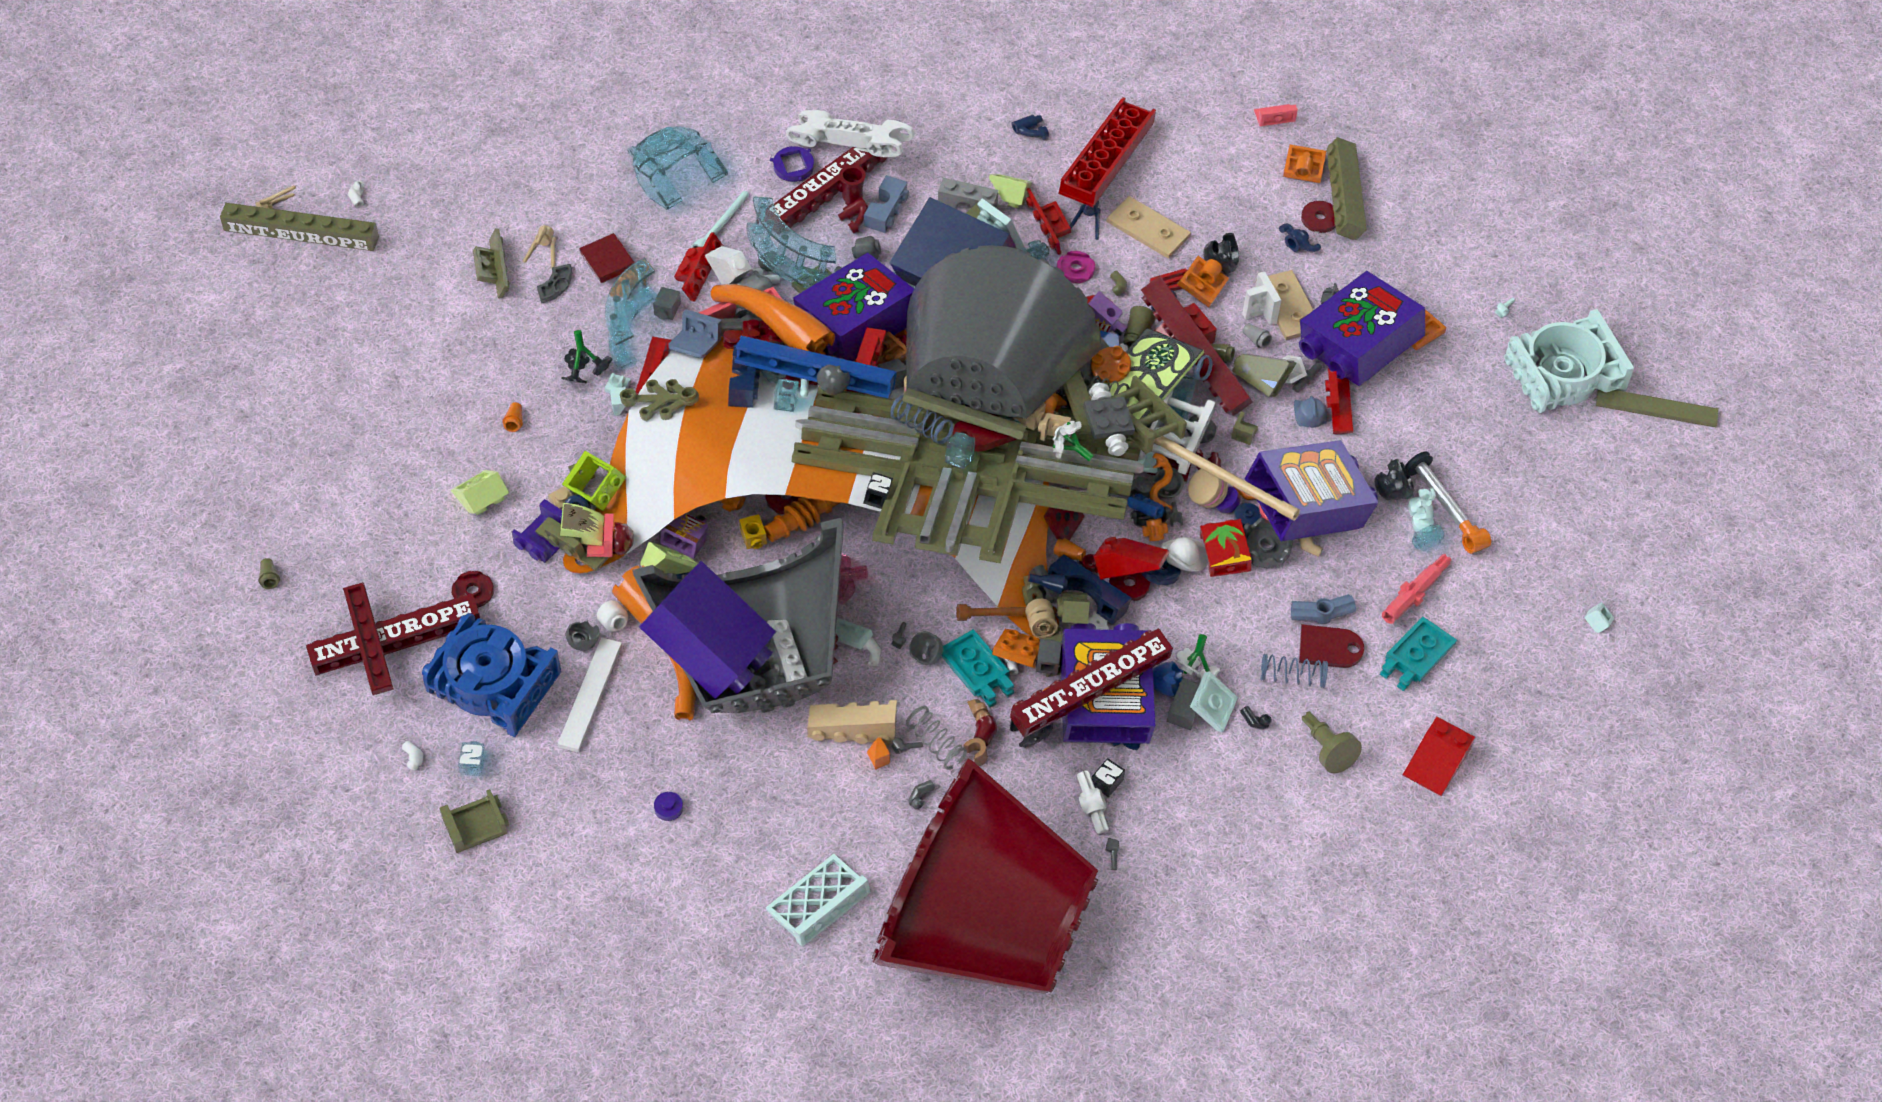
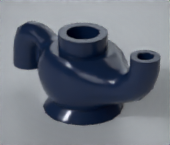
M1288 223L1279 226L1281 233H1288L1285 237V244L1292 251L1305 250L1316 252L1321 249L1320 244L1311 245L1309 243L1307 231L1294 229Z

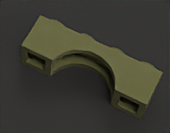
M1062 591L1061 597L1057 596L1058 617L1062 618V622L1088 624L1090 602L1087 600V593Z

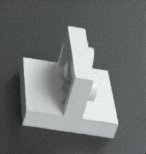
M1266 272L1258 273L1256 286L1246 290L1242 314L1245 320L1264 315L1271 326L1277 324L1281 299Z

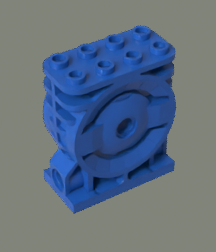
M471 613L461 616L457 627L447 635L445 643L435 651L433 659L422 670L425 689L428 693L433 694L436 691L438 698L444 699L447 697L449 703H455L462 710L470 714L490 716L492 723L506 729L507 734L516 737L561 674L557 650L550 647L546 651L538 646L525 649L522 641L512 631L501 626L488 625L482 618L475 620V616ZM508 653L513 656V665L511 670ZM458 659H461L460 667L463 674L461 677L457 670Z

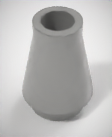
M1250 323L1246 324L1243 328V334L1258 348H1266L1272 341V335L1268 330L1253 326Z

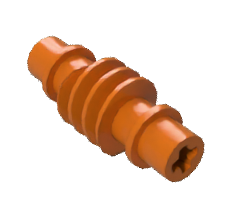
M801 497L798 501H794L791 505L784 507V515H776L774 521L764 526L766 536L771 542H774L781 537H789L790 532L793 530L798 531V527L802 531H806V524L809 527H813V520L817 524L820 523L819 515L824 512L829 514L832 512V508L840 504V502Z

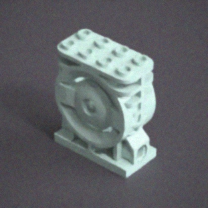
M1598 309L1591 310L1588 317L1576 320L1573 323H1551L1543 326L1538 331H1533L1531 336L1528 333L1522 334L1520 339L1518 336H1513L1508 342L1507 351L1504 355L1506 364L1510 365L1513 369L1514 378L1520 381L1523 393L1529 396L1532 408L1537 410L1538 413L1544 412L1546 407L1552 410L1557 405L1564 406L1580 403L1589 398L1595 389L1604 392L1613 390L1625 392L1634 370L1632 363ZM1537 353L1541 358L1539 367H1536V364L1539 361V357L1536 355Z

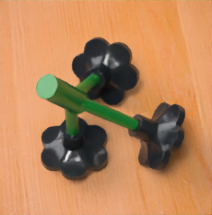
M576 330L574 331L577 350L574 348L570 349L564 357V361L568 363V368L572 369L571 375L561 377V379L587 383V381L579 377L580 370L584 369L585 364L590 361L586 353L593 359L592 362L596 365L592 371L596 376L607 370L613 359L609 356L603 359L595 356L584 346L582 331Z

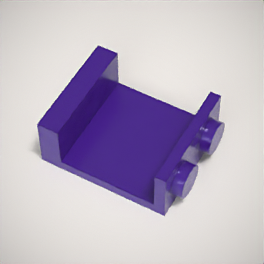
M544 499L539 504L541 514L522 533L514 529L512 537L513 544L519 550L524 549L529 552L534 560L538 561L540 559L546 563L560 548L550 544L549 541L536 534L535 531L548 517L561 524L562 510Z

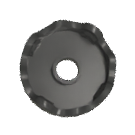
M1260 518L1252 525L1249 523L1245 524L1243 529L1252 559L1251 564L1261 568H1274L1282 565L1289 558L1293 540L1281 542L1268 520ZM1268 543L1271 547L1263 548L1260 544Z

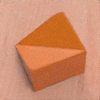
M878 737L867 751V755L875 770L890 763V752L882 738Z

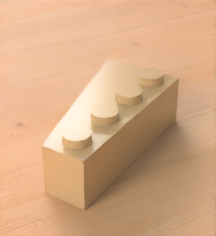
M889 700V704L879 705V701H871L870 705L860 706L857 702L849 703L845 707H840L838 704L810 705L807 726L808 738L816 741L833 739L836 742L849 740L859 744H866L867 742H874L880 737L885 745L893 744L892 741L895 739L897 700Z

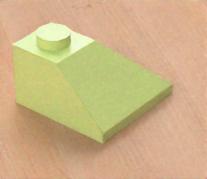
M997 173L989 175V179L995 189L998 190L1001 199L1004 202H1008L1007 206L1019 208V205L1025 204V198L1027 197L1026 189L1031 187V181Z
M649 542L639 565H644L645 567L654 565L656 568L664 571V573L681 574L690 572L698 563L674 549Z

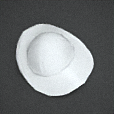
M1180 537L1162 544V548L1169 550V555L1166 558L1167 562L1176 568L1197 572L1203 570L1207 565L1208 558L1205 546L1194 538Z

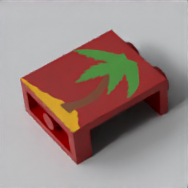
M1230 519L1225 522L1207 523L1200 526V539H1203L1209 562L1208 570L1210 577L1251 571L1252 559L1241 519Z

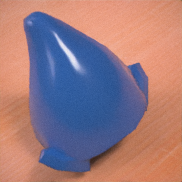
M1174 661L1165 662L1154 667V690L1165 696L1175 697L1180 682L1183 679V670L1179 669Z

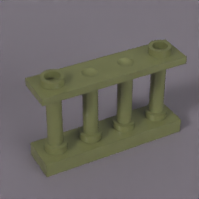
M1136 375L1132 377L1130 389L1114 396L1111 395V398L1124 397L1125 400L1134 396L1139 401L1128 406L1135 431L1133 435L1126 436L1145 454L1152 452L1156 438L1173 432L1180 439L1184 438L1187 422ZM1145 408L1152 413L1141 419H1137L1132 415ZM1160 420L1165 425L1154 431H1150L1145 427V425Z

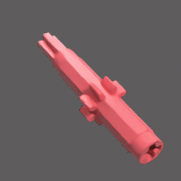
M1442 554L1410 583L1405 581L1400 586L1399 595L1382 612V618L1387 623L1392 624L1413 604L1419 606L1424 601V592L1440 577L1441 573L1450 564L1451 558L1447 557L1446 554Z

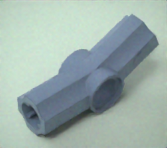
M1349 594L1331 600L1321 598L1317 602H1291V620L1316 621L1319 624H1327L1331 619L1356 612L1355 600Z

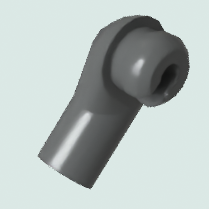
M928 780L916 785L908 799L909 805H912L914 809L921 808L922 804H924L921 797L923 794L935 789L934 783Z

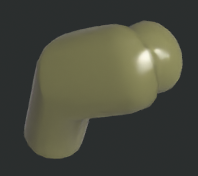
M1116 270L1111 273L1110 278L1116 283L1112 291L1117 296H1120L1122 293H1125L1128 284L1124 277Z

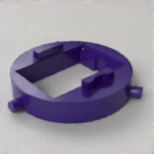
M790 146L778 151L774 158H770L776 175L790 182H801L808 178L814 170V158L810 153L811 149L808 148L806 150L802 147ZM799 153L806 169L787 173L781 157Z

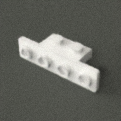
M768 620L767 623L777 631L771 638L768 647L773 652L767 660L771 669H778V676H784L786 682L806 678L807 675L788 621Z

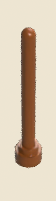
M957 604L956 617L957 621H967V619H971L974 616L1026 615V607L971 608L967 604ZM1052 606L1055 615L1057 613V608Z

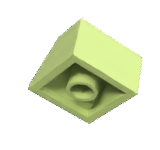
M484 470L451 489V492L469 513H476V515L486 511L488 505L502 502L505 499L504 496L509 494L499 473L490 470Z

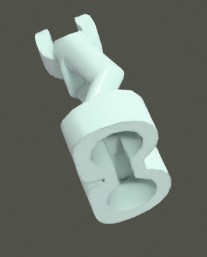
M1431 488L1430 492L1428 489H1420L1418 492L1419 497L1409 500L1408 509L1412 516L1413 529L1417 533H1428L1433 528L1434 512L1432 500L1436 497L1434 488Z

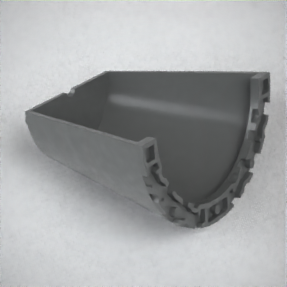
M988 245L978 246L977 249L971 250L965 248L956 254L951 253L924 273L913 290L909 301L906 338V390L910 388L960 405L967 404L972 409L985 413L1027 419L1100 351L1101 334L1099 324H1096L1094 318L1095 312L1087 304L1088 299L1079 287L1076 288L1064 276L1063 271L1057 267L1050 266L1049 262L1043 258L1038 260L1030 256L1031 253L1006 246Z
M842 517L821 522V535L815 539L816 545H814V542H811L801 549L802 554L799 556L796 553H792L786 558L763 565L717 575L766 622L768 620L788 621L807 677L774 685L769 689L749 691L747 684L738 694L727 687L715 699L684 670L705 709L711 713H743L761 710L763 713L770 712L776 706L791 707L795 705L796 701L816 694L831 683L844 533ZM654 565L632 570L633 576L652 611L686 576L682 575V579H677L676 574L664 573V571L656 568ZM771 639L766 644L767 647H769ZM766 661L753 674L761 676L771 670L769 661Z

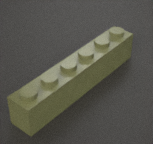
M1337 137L1328 145L1326 150L1337 235L1357 240L1367 230L1357 148L1355 143Z

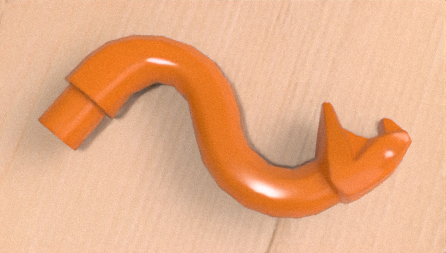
M1154 453L1152 458L1156 459V464L1153 468L1162 467L1165 470V475L1152 486L1150 499L1163 505V507H1170L1172 511L1171 505L1158 498V492L1171 481L1173 469L1164 455Z

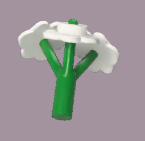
M1070 421L1056 429L1053 438V452L1056 453L1057 458H1061L1063 450L1076 451L1088 461L1094 456V454L1079 443L1075 434L1082 427L1080 421ZM1067 440L1073 446L1064 445L1063 442Z
M1199 634L1194 651L1185 648L1177 653V658L1179 659L1177 662L1180 664V669L1184 671V674L1192 675L1194 672L1197 674L1196 677L1201 680L1206 672L1210 671L1216 677L1217 673L1221 671L1216 665L1209 667L1203 654L1207 640L1206 635ZM1199 656L1204 666V669L1201 670V672L1195 670V668L1200 665V662L1198 660Z

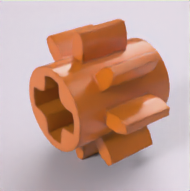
M745 497L725 498L720 500V502L723 504L722 508L726 511H738L744 505Z
M1161 518L1146 520L1147 525L1142 526L1143 536L1148 537L1149 541L1163 540L1164 534L1168 533L1167 523H1162Z

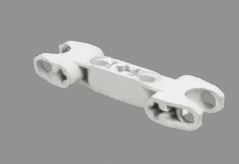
M820 110L802 111L798 115L802 125L790 126L786 130L787 138L802 146L814 147L820 141L867 148L870 154L879 157H897L901 155L903 150L900 142L910 141L915 136L911 126L896 120H886L882 125H875L865 122L833 119L830 113ZM900 130H906L909 135L900 133ZM792 132L800 134V137L794 136Z

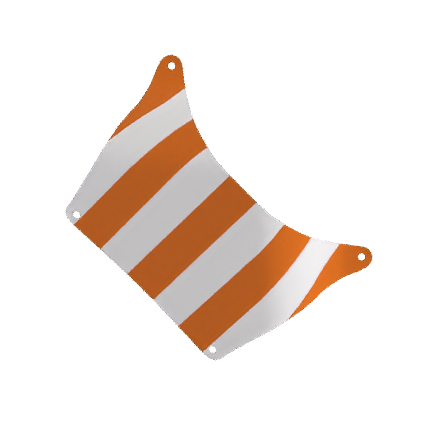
M721 336V341L704 358H695L692 355L671 350L647 381L657 380L658 384L666 391V382L670 379H676L683 388L693 387L699 393V400L694 405H683L672 412L673 416L669 420L661 419L659 413L661 408L652 413L653 417L650 420L644 421L641 419L640 409L654 402H640L630 408L617 437L610 465L625 475L626 479L603 511L597 507L595 509L596 512L604 516L603 526H605V514H614L613 540L615 535L614 522L627 524L633 530V546L627 553L647 541L681 515L697 507L725 498L751 494L790 495L848 503L880 512L882 510L863 504L871 476L791 462L795 442L814 446L819 444V442L802 440V430L795 427L796 420L808 419L810 405L815 406L819 385H809L808 396L802 397L800 395V388L785 391L781 387V381L786 375L764 373V370L760 369L758 399L753 401V408L728 406L730 378L740 375L732 373L733 349H726L724 347L723 336ZM645 383L638 395L656 394L649 393ZM778 383V397H776V403L774 406L775 389L777 388ZM904 387L893 390L889 398L897 399L899 396L904 395ZM669 402V403H667L666 405H664L663 407H666V406L668 407L669 405H671V404L674 403V402ZM843 446L840 449L842 451L847 450L850 452L852 451L860 454H870L873 456L875 455L878 457L880 456L883 458L886 457L896 460H900L901 456L883 454ZM1028 478L1025 480V482L1049 486V482ZM915 484L905 513L923 516L933 487ZM977 495L968 524L988 528L997 498ZM1023 502L1018 503L1001 564L979 560L981 547L961 544L958 556L952 555L998 608L1026 607L1022 587L1025 586L1023 577L1028 576L1029 572L1038 565H1044L1048 573L1046 558L1048 524L1043 516L1049 507ZM565 553L563 565L570 572L588 573L594 571L586 564L578 565L575 561L576 558ZM612 553V557H609L601 567L615 562L624 555ZM1026 615L1007 616L1022 631L1032 635ZM1056 617L1057 624L1059 627V619Z

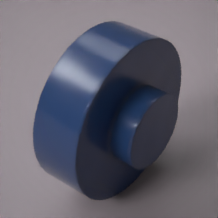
M1242 503L1236 507L1234 512V520L1241 519L1243 528L1246 523L1252 525L1261 518L1259 508L1252 503Z

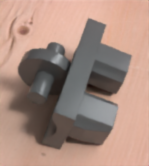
M771 669L761 676L754 675L748 682L749 691L769 689L774 685L786 683V679L784 676H778V669Z

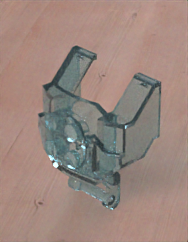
M680 126L666 127L652 133L635 147L632 146L627 149L628 154L633 158V168L637 181L646 196L666 210L682 202V198L667 177L665 170L670 169L683 158L691 154L694 155L712 183L728 175L727 169L714 152L711 142L701 137L700 133L692 128Z

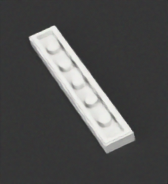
M601 637L559 739V748L579 753L621 650L622 642Z

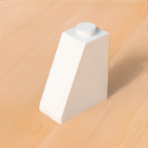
M721 246L705 255L721 284H735L743 279L752 269L742 251Z

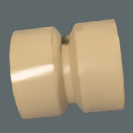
M1041 598L1028 603L1025 612L1032 635L1040 639L1054 635L1058 630V624L1051 602Z

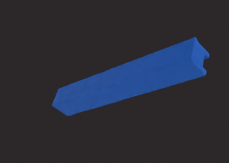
M741 336L736 345L737 357L735 363L814 382H817V374L822 367L834 365L840 366L843 373H849L850 384L846 389L887 399L892 391L895 390L897 371L746 336Z

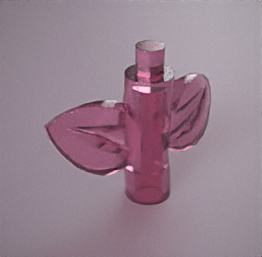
M842 554L838 597L840 604H845L853 596L856 589L855 581L868 579L867 566L851 567V559L846 554Z

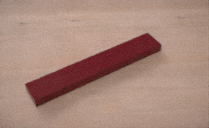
M362 582L344 587L343 591L372 695H377L394 690L365 584Z

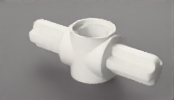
M1082 771L1077 774L1082 789L1079 797L1080 805L1084 814L1091 816L1096 833L1103 834L1109 830L1103 813L1107 808V804L1102 791L1094 787L1090 772Z

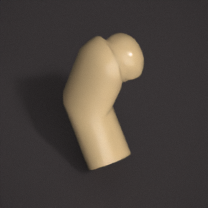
M1312 537L1299 539L1302 550L1317 557L1320 556L1323 548L1314 544Z

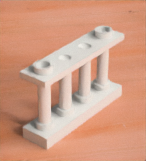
M1172 390L1163 401L1167 405L1198 415L1199 420L1198 422L1194 421V423L1185 420L1187 422L1186 429L1191 430L1190 432L1193 433L1191 437L1187 436V438L1180 439L1172 432L1163 436L1175 443L1184 445V448L1196 453L1212 418L1216 402L1207 400L1205 407H1197L1172 398ZM1161 421L1153 422L1150 429L1153 431L1158 429ZM1153 445L1152 452L1160 453L1165 457L1176 460L1179 464L1178 472L1186 475L1191 464L1190 462L1159 445ZM1141 450L1140 459H1144L1146 454Z

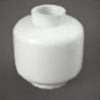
M610 600L599 607L597 619L606 630L616 632L626 626L628 613L619 602Z

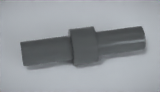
M1316 362L1309 370H1306L1307 375L1301 378L1292 389L1298 393L1306 384H1310L1314 380V376L1322 368L1321 363Z

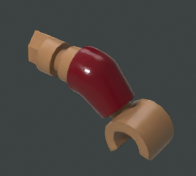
M973 699L967 703L976 720V731L974 738L968 740L963 746L969 754L973 750L979 751L975 754L974 761L978 766H981L988 759L986 746L989 745L997 733V724L995 718L988 712L986 704L978 699Z

